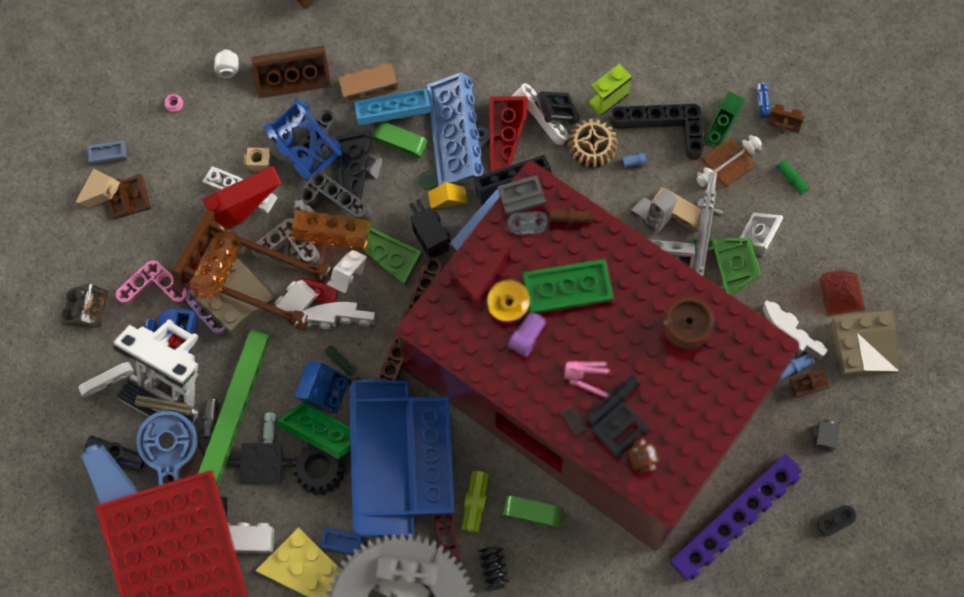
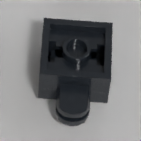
M418 199L416 204L420 212H418L413 202L409 204L413 216L410 217L412 231L427 257L436 258L450 250V234L446 227L442 228L441 218L437 211L433 212L431 207L425 209L420 199Z

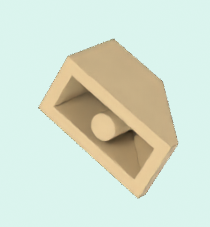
M93 169L76 202L86 208H90L110 200L116 193L120 182Z

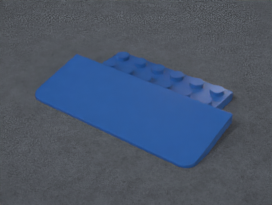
M356 380L352 382L349 388L354 532L362 537H384V535L392 537V533H395L396 537H400V534L403 533L405 538L411 533L414 538V516L454 515L455 513L449 397L409 398L408 381Z

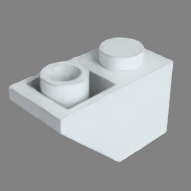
M303 280L293 281L286 289L288 291L285 296L281 295L274 304L276 307L293 312L298 310L302 312L318 297V294Z

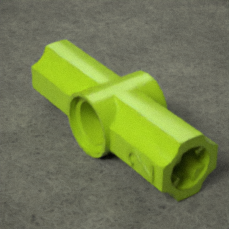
M472 471L469 492L466 493L462 531L479 533L482 512L484 513L486 489L489 474L485 472Z

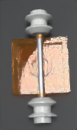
M750 135L748 137L749 141H742L741 148L735 139L731 137L704 156L702 161L707 167L703 169V174L701 172L697 173L696 180L699 185L707 188L709 174L714 172L717 173V178L726 188L753 169L756 164L747 154L754 156V150L761 151L762 143L760 139Z

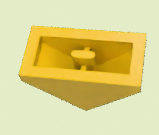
M445 182L428 192L432 210L468 204L465 186Z

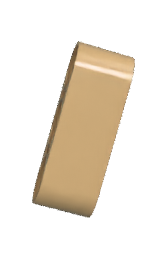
M660 188L654 199L666 188ZM671 192L677 199L671 217L675 218L676 222L692 228L693 232H697L700 226L702 209Z

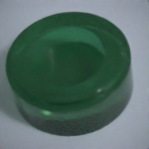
M424 171L419 177L420 186L425 190L434 189L438 184L437 175L433 171Z

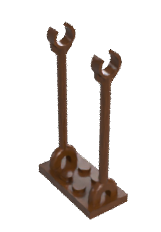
M207 210L172 269L175 290L182 292L186 284L191 286L203 285L285 318L294 328L305 330L308 325L306 321L308 318L307 314L298 310L293 312L283 310L203 278L197 272L202 256H206L212 239L217 241L229 240L307 271L320 282L327 283L331 279L330 274L333 269L323 264H307L229 233L224 226L215 222L214 212Z

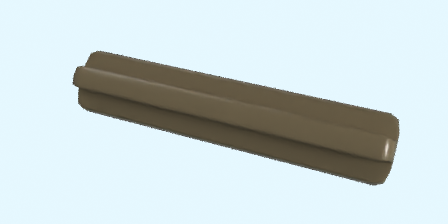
M139 395L135 399V405L140 407L173 411L183 415H191L192 405Z

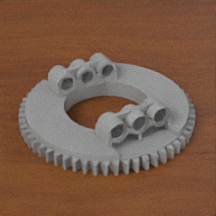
M392 533L390 540L387 535H384L383 541L376 537L375 544L368 540L369 547L361 544V552L354 549L355 556L347 555L349 562L341 561L344 568H336L339 575H332L336 582H329V587L333 590L326 591V594L330 597H367L371 589L383 579H391L393 581L427 584L435 597L475 596L474 591H469L473 588L472 583H467L470 577L463 576L466 573L465 568L459 569L462 565L460 561L454 563L456 560L455 555L449 557L450 551L448 549L442 552L443 545L436 548V541L433 540L429 544L427 537L421 542V536L417 535L415 540H413L411 533H409L407 539H405L403 533L400 534L399 539H397L395 533Z

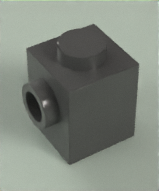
M823 420L817 426H814L812 431V438H815L813 448L833 452L837 447L840 425L835 424L831 420Z

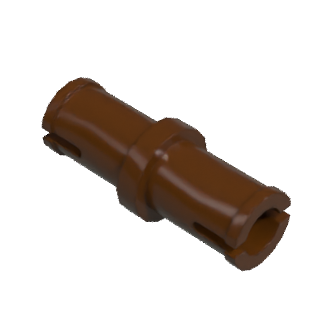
M569 208V210L550 209L549 221L568 222V225H573V223L591 224L592 211H578L573 208Z

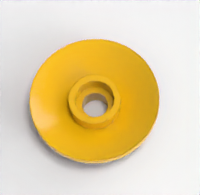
M502 281L496 284L488 295L490 312L494 317L502 321L519 319L526 313L529 307V294L526 288L516 281ZM512 300L513 304L511 306H507V301Z

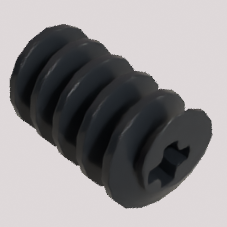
M488 547L478 550V552L483 553L479 556V559L485 561L481 564V568L487 569L482 572L483 576L488 577L484 580V584L490 585L486 588V591L503 589L510 582V580L503 578L508 575V572L502 571L507 564L500 563L505 556L498 554L503 551V548Z

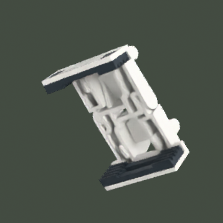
M170 319L155 333L144 327L137 330L129 325L114 341L113 350L129 359L133 358L136 360L137 376L131 375L130 380L128 379L120 393L117 394L118 400L148 417L162 410L136 406L135 399L138 395L192 405L191 415L184 416L193 424L198 417V411L193 409L198 364L195 362L194 355L188 351L196 343L198 335L183 330L173 324L174 322ZM161 381L172 387L173 398L157 389Z

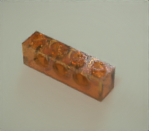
M295 210L291 239L367 250L371 220Z
M218 232L214 234L189 283L190 289L196 298L218 297L242 248L236 232Z

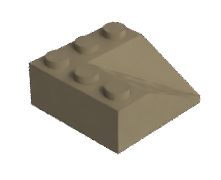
M233 254L206 278L268 304L275 299L253 273ZM203 285L197 286L191 292L193 300L233 338L263 311L260 308Z
M892 310L836 316L833 318L831 329L841 378L899 372L896 326Z

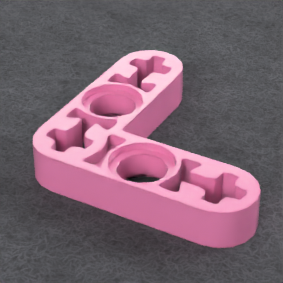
M151 260L116 291V298L122 304H130L154 282L173 302L181 304L186 301L187 290L184 287L183 296L181 298L176 297L175 292L172 290L174 288L173 276L158 261ZM150 267H156L157 272H150ZM144 272L150 277L149 280L143 274ZM138 278H143L145 281L141 287L135 286V281ZM164 278L171 279V284L169 286L165 287L161 285V282ZM131 285L136 292H133L129 286ZM123 292L128 293L129 297L127 299L125 297L122 298Z

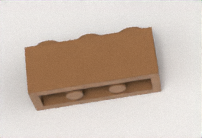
M392 63L381 64L376 68L363 69L357 73H347L342 77H338L345 104L398 90Z

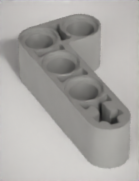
M663 189L653 202L643 197L630 213L633 217L636 216L640 219L639 222L644 226L654 230V234H658L670 221L677 199L669 190Z

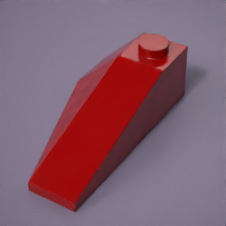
M527 96L490 97V172L511 166L527 117Z
M274 166L219 190L203 198L202 201L208 211L214 212L215 221L228 230L243 223L281 184V181Z

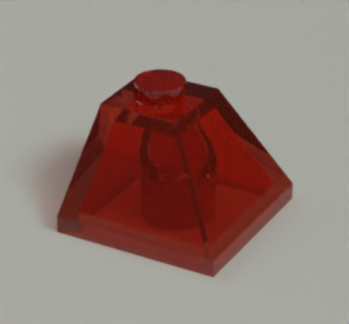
M840 270L821 275L819 283L827 316L865 310L857 273Z

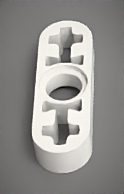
M130 362L122 363L82 383L78 389L82 397H89L106 388V385L114 384L132 375L134 370Z

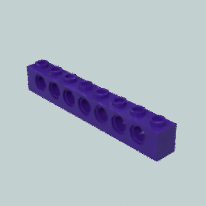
M785 453L679 552L669 564L685 581L689 578L694 580L701 573L699 569L704 564L709 566L716 559L713 556L715 553L725 551L730 546L728 541L732 537L737 539L743 534L744 530L742 528L746 524L751 526L758 519L756 515L761 510L765 513L773 505L771 501L775 497L780 499L787 492L784 488L789 484L795 485L801 479L799 474L803 470ZM775 475H782L785 480L784 483H779L775 479ZM761 488H768L771 493L770 496H764ZM747 501L755 502L756 509H749ZM733 514H739L742 517V522L736 523L732 518ZM723 527L727 529L728 536H721L718 533V528ZM711 541L714 549L707 550L704 547V542ZM689 555H697L699 557V563H691L689 560Z

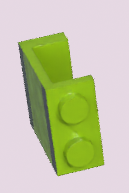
M618 64L591 85V88L598 95L591 99L589 104L602 116L629 95L632 76L621 64Z

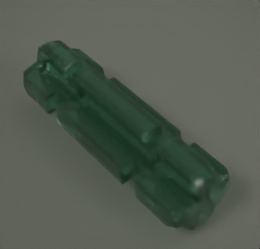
M333 345L326 348L325 354L342 371L344 370L349 377L356 373V368L340 352H337Z

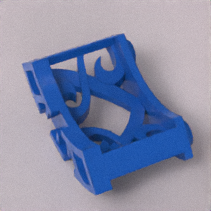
M295 98V103L272 124L268 122L263 127L270 139L277 144L276 147L285 158L289 156V160L294 164L295 170L308 181L314 173L321 172L342 154L340 150L341 145L335 138L331 139L309 112L310 107L304 100L300 102ZM294 128L310 130L309 149L303 146L290 148L294 140ZM317 132L323 139H318ZM288 134L289 137L287 139H284V136ZM323 145H328L333 152L323 160L317 156V151L322 154L327 153L323 151L322 147ZM305 151L308 153V156L303 153V157L299 158L298 153ZM315 159L320 161V163L313 170H311L315 162Z

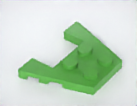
M698 238L691 239V242L695 245V252ZM709 238L707 253L715 251L724 286L720 287L721 289L733 296L761 276L750 238Z

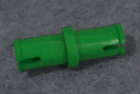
M783 160L776 166L787 179L786 182L788 184L791 183L800 195L810 188L800 178V173L798 171L795 172L786 160Z

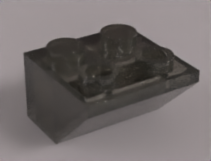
M92 284L70 288L66 295V306L62 312V325L89 329L101 327L109 291Z

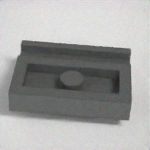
M537 175L498 186V192L506 216L546 205Z

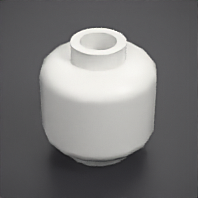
M223 50L215 56V72L220 77L231 78L238 73L239 59L235 53L230 50Z

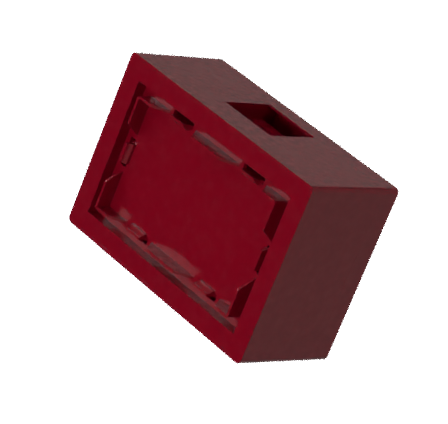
M529 161L511 182L537 175L546 205L506 216L501 198L499 197L397 326L396 332L405 371L440 397H449V403L647 546L653 550H659L774 389L798 351L800 343L784 330L535 162ZM569 208H573L578 211H592L591 224L573 223V225H568V222H550V209L569 210ZM498 231L511 245V255L495 277L491 287L485 293L477 308L450 278L449 270ZM606 259L613 301L537 313L546 323L535 339L536 342L529 355L525 357L508 347L513 334L519 331L530 311L528 307L526 313L514 321H502L494 317L488 307V295L496 284L512 280L519 282L525 287L524 272ZM682 298L699 299L708 305L713 313L714 323L708 340L695 350L684 351L674 347L669 343L664 333V323L669 308ZM507 301L506 305L511 306L513 301ZM567 362L606 363L605 367L589 368L607 369L609 371L607 374L584 372L583 378L578 379V381L609 395L616 386L619 387L631 375H634L640 381L641 385L630 393L625 403L650 429L649 432L645 435L642 434L634 442L645 439L646 443L651 442L655 445L659 457V462L656 464L655 469L640 473L639 470H634L628 455V451L633 448V444L622 452L623 455L617 459L592 432L594 427L587 422L585 416L592 412L606 398L578 385L570 384V379H565ZM632 423L615 438L613 442L616 446L634 431L637 426Z

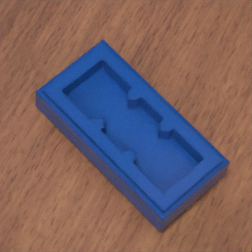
M324 528L320 548L355 555L354 549L361 551L364 537Z

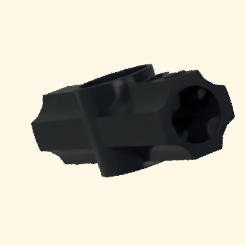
M90 435L85 443L84 452H86L85 449L95 444H97V447L103 445L109 454L113 450H119L120 454L117 457H113L117 464L140 472L145 463L139 452L123 447L119 443H112Z

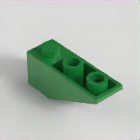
M731 91L727 92L704 137L705 143L720 149L747 99Z

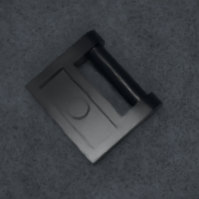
M545 91L538 93L537 98L545 113V122L563 121L570 124L578 123L579 115L569 93ZM554 111L567 112L568 114H555Z
M624 401L592 429V432L617 459L642 434L645 435L650 431L649 427ZM634 423L637 428L616 446L613 440Z

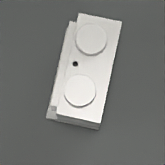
M354 250L348 252L333 268L331 279L327 282V285L346 293L348 285L353 281L352 274L356 273L361 276L366 256Z

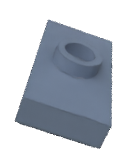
M124 140L87 146L88 162L90 165L127 160Z

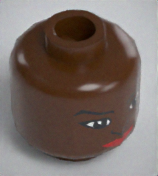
M645 439L632 443L633 448L628 451V455L633 469L639 470L640 473L655 469L656 464L659 462L655 445L651 442L646 443Z

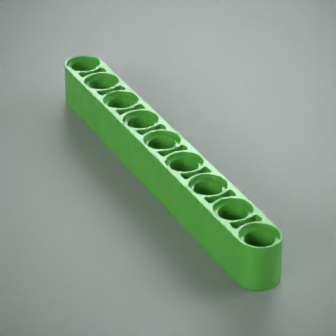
M253 329L248 334L198 472L199 474L213 470L217 486H219L267 350L266 344L270 341V334Z

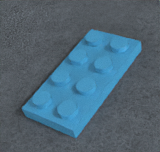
M426 88L354 101L358 125H370L375 122H387L391 119H404L409 116L425 115L432 112Z

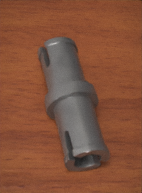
M206 399L205 415L202 416V421H204L203 439H211L217 423V406L219 402L217 399Z

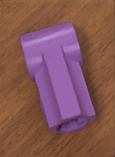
M530 312L519 331L513 334L508 347L527 357L534 347L535 339L546 321L541 316Z

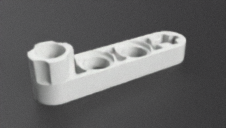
M528 84L521 85L512 96H527V109L556 144L563 145L568 140V132L559 121H554L553 123L545 122V113L537 98V93Z

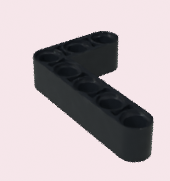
M697 104L618 106L611 110L609 122L616 129L684 126L687 157L697 160L702 156L704 150L702 112ZM693 113L696 117H691L688 114ZM670 114H675L678 117L672 118ZM638 115L640 119H634L632 116ZM651 115H657L659 118H653ZM620 116L622 119L616 120L614 117ZM695 130L697 134H692L689 131ZM691 147H696L699 151H693Z

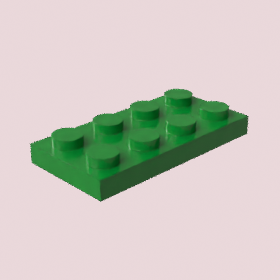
M606 259L523 273L525 288L529 294V311L531 313L537 314L613 301Z
M304 402L277 420V426L337 459L351 450L350 427Z

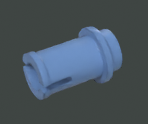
M638 152L637 155L623 156L624 169L639 165L643 167L646 164L645 153L641 154V152Z

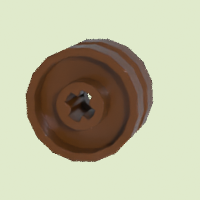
M682 298L676 301L669 308L664 323V333L669 343L684 351L695 350L701 347L708 340L714 323L713 313L708 305L696 298Z

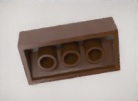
M325 45L252 57V66L259 98L331 87Z

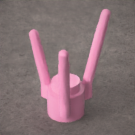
M567 362L565 379H570V384L578 385L605 398L609 396V394L578 381V379L583 378L584 372L607 374L609 372L607 369L589 368L605 367L606 363Z

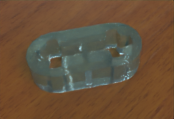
M541 212L514 213L508 219V227L511 232L516 234L540 233L547 227V217ZM539 218L542 223L540 226H536V223L531 222H535ZM519 219V222L521 224L520 227H516V225L512 223H515V220Z

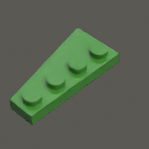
M354 220L346 234V238L404 286L422 255V251L357 220Z

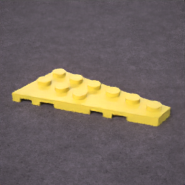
M300 528L287 538L255 570L307 597H330L326 594L327 590H333L329 587V582H336L332 575H339L336 570L338 566Z

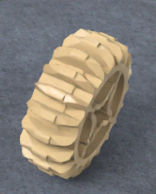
M589 119V123L583 120L582 125L577 123L576 129L572 128V135L568 136L569 142L567 146L570 148L569 153L574 154L573 159H579V165L586 162L585 166L588 167L589 163H593L592 166L595 168L596 163H599L602 167L604 161L608 163L610 158L615 156L614 152L617 151L618 139L615 138L616 132H612V126L606 128V121L600 124L599 119L596 123L592 119ZM589 132L587 137L579 139L583 134ZM591 137L593 138V141L595 142V143H594V144H595V145H594V149H593V145H592L591 142H590V141H591ZM607 146L603 152L596 154L598 149ZM582 149L588 150L590 154L584 152Z

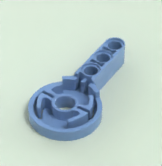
M173 411L157 412L148 417L140 426L137 434V449L141 458L150 467L157 470L159 486L165 484L164 478L167 475L173 476L174 481L179 480L180 469L192 459L196 452L198 444L197 432L192 422L184 415ZM165 433H170L174 437V444L168 449L163 448L159 442L160 437Z

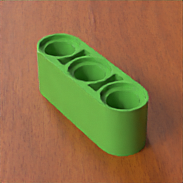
M381 121L371 138L375 143H383V146L393 150L394 148L400 150L399 152L408 156H416V159L421 158L428 143L420 135Z
M507 496L502 516L508 518V516L514 517V520L523 522L532 521L536 525L545 527L547 525L554 526V529H559L563 508L515 496Z

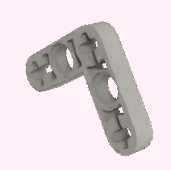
M293 218L284 220L255 242L277 251L290 241L307 264H314L320 258V253L300 224ZM290 225L293 226V228H294L293 230H290V228H289ZM275 235H280V240L277 243H272V238ZM305 237L302 245L296 244L298 238ZM308 248L313 256L309 257L305 249ZM251 249L252 254L259 260L269 257Z

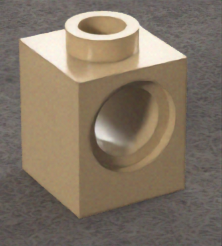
M247 148V154H244V165L247 166L249 172H261L271 167L272 153L270 148ZM256 158H262L259 162H253Z

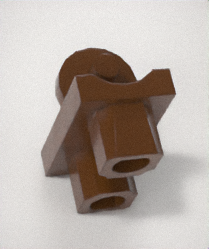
M778 104L771 108L767 124L781 128V134H784L785 129L799 133L804 120L802 111L794 109L791 112L784 111L785 108L782 105Z
M824 369L790 378L796 398L830 388Z

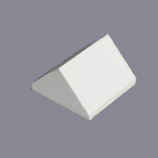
M753 213L739 238H750L755 254L763 257L782 222L783 216Z

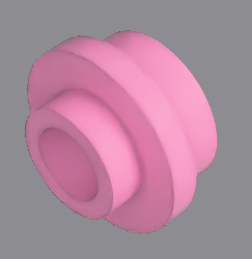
M171 94L166 98L164 104L169 112H178L183 107V100L180 96ZM172 102H177L175 106H171Z

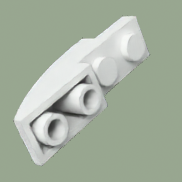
M212 166L203 183L219 191L243 179ZM271 193L257 209L269 213L277 200L276 195Z
M766 300L762 307L766 319L799 341L800 347L796 353L800 356L805 350L821 361L828 351L821 342L809 338L805 331L796 329L799 321L796 320L797 318L793 314L784 312L778 304Z
M353 302L327 303L302 311L308 315L306 320L308 322L307 327L320 325L319 327L322 329H331V327H336L337 320H340L342 324L356 322L364 327H369L370 324L375 325L376 322L375 312L359 311L357 303Z

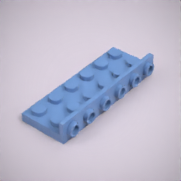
M461 72L427 85L432 110L430 117L438 186L445 182L457 184L481 176L483 173L480 159L481 149L478 142L479 132L476 126L477 116L474 110L475 99L472 94L473 83L470 77Z

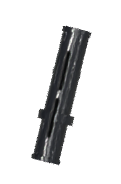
M631 375L619 387L616 386L606 399L585 416L587 422L592 427H595L618 404L628 399L630 393L641 385L640 381L634 375Z

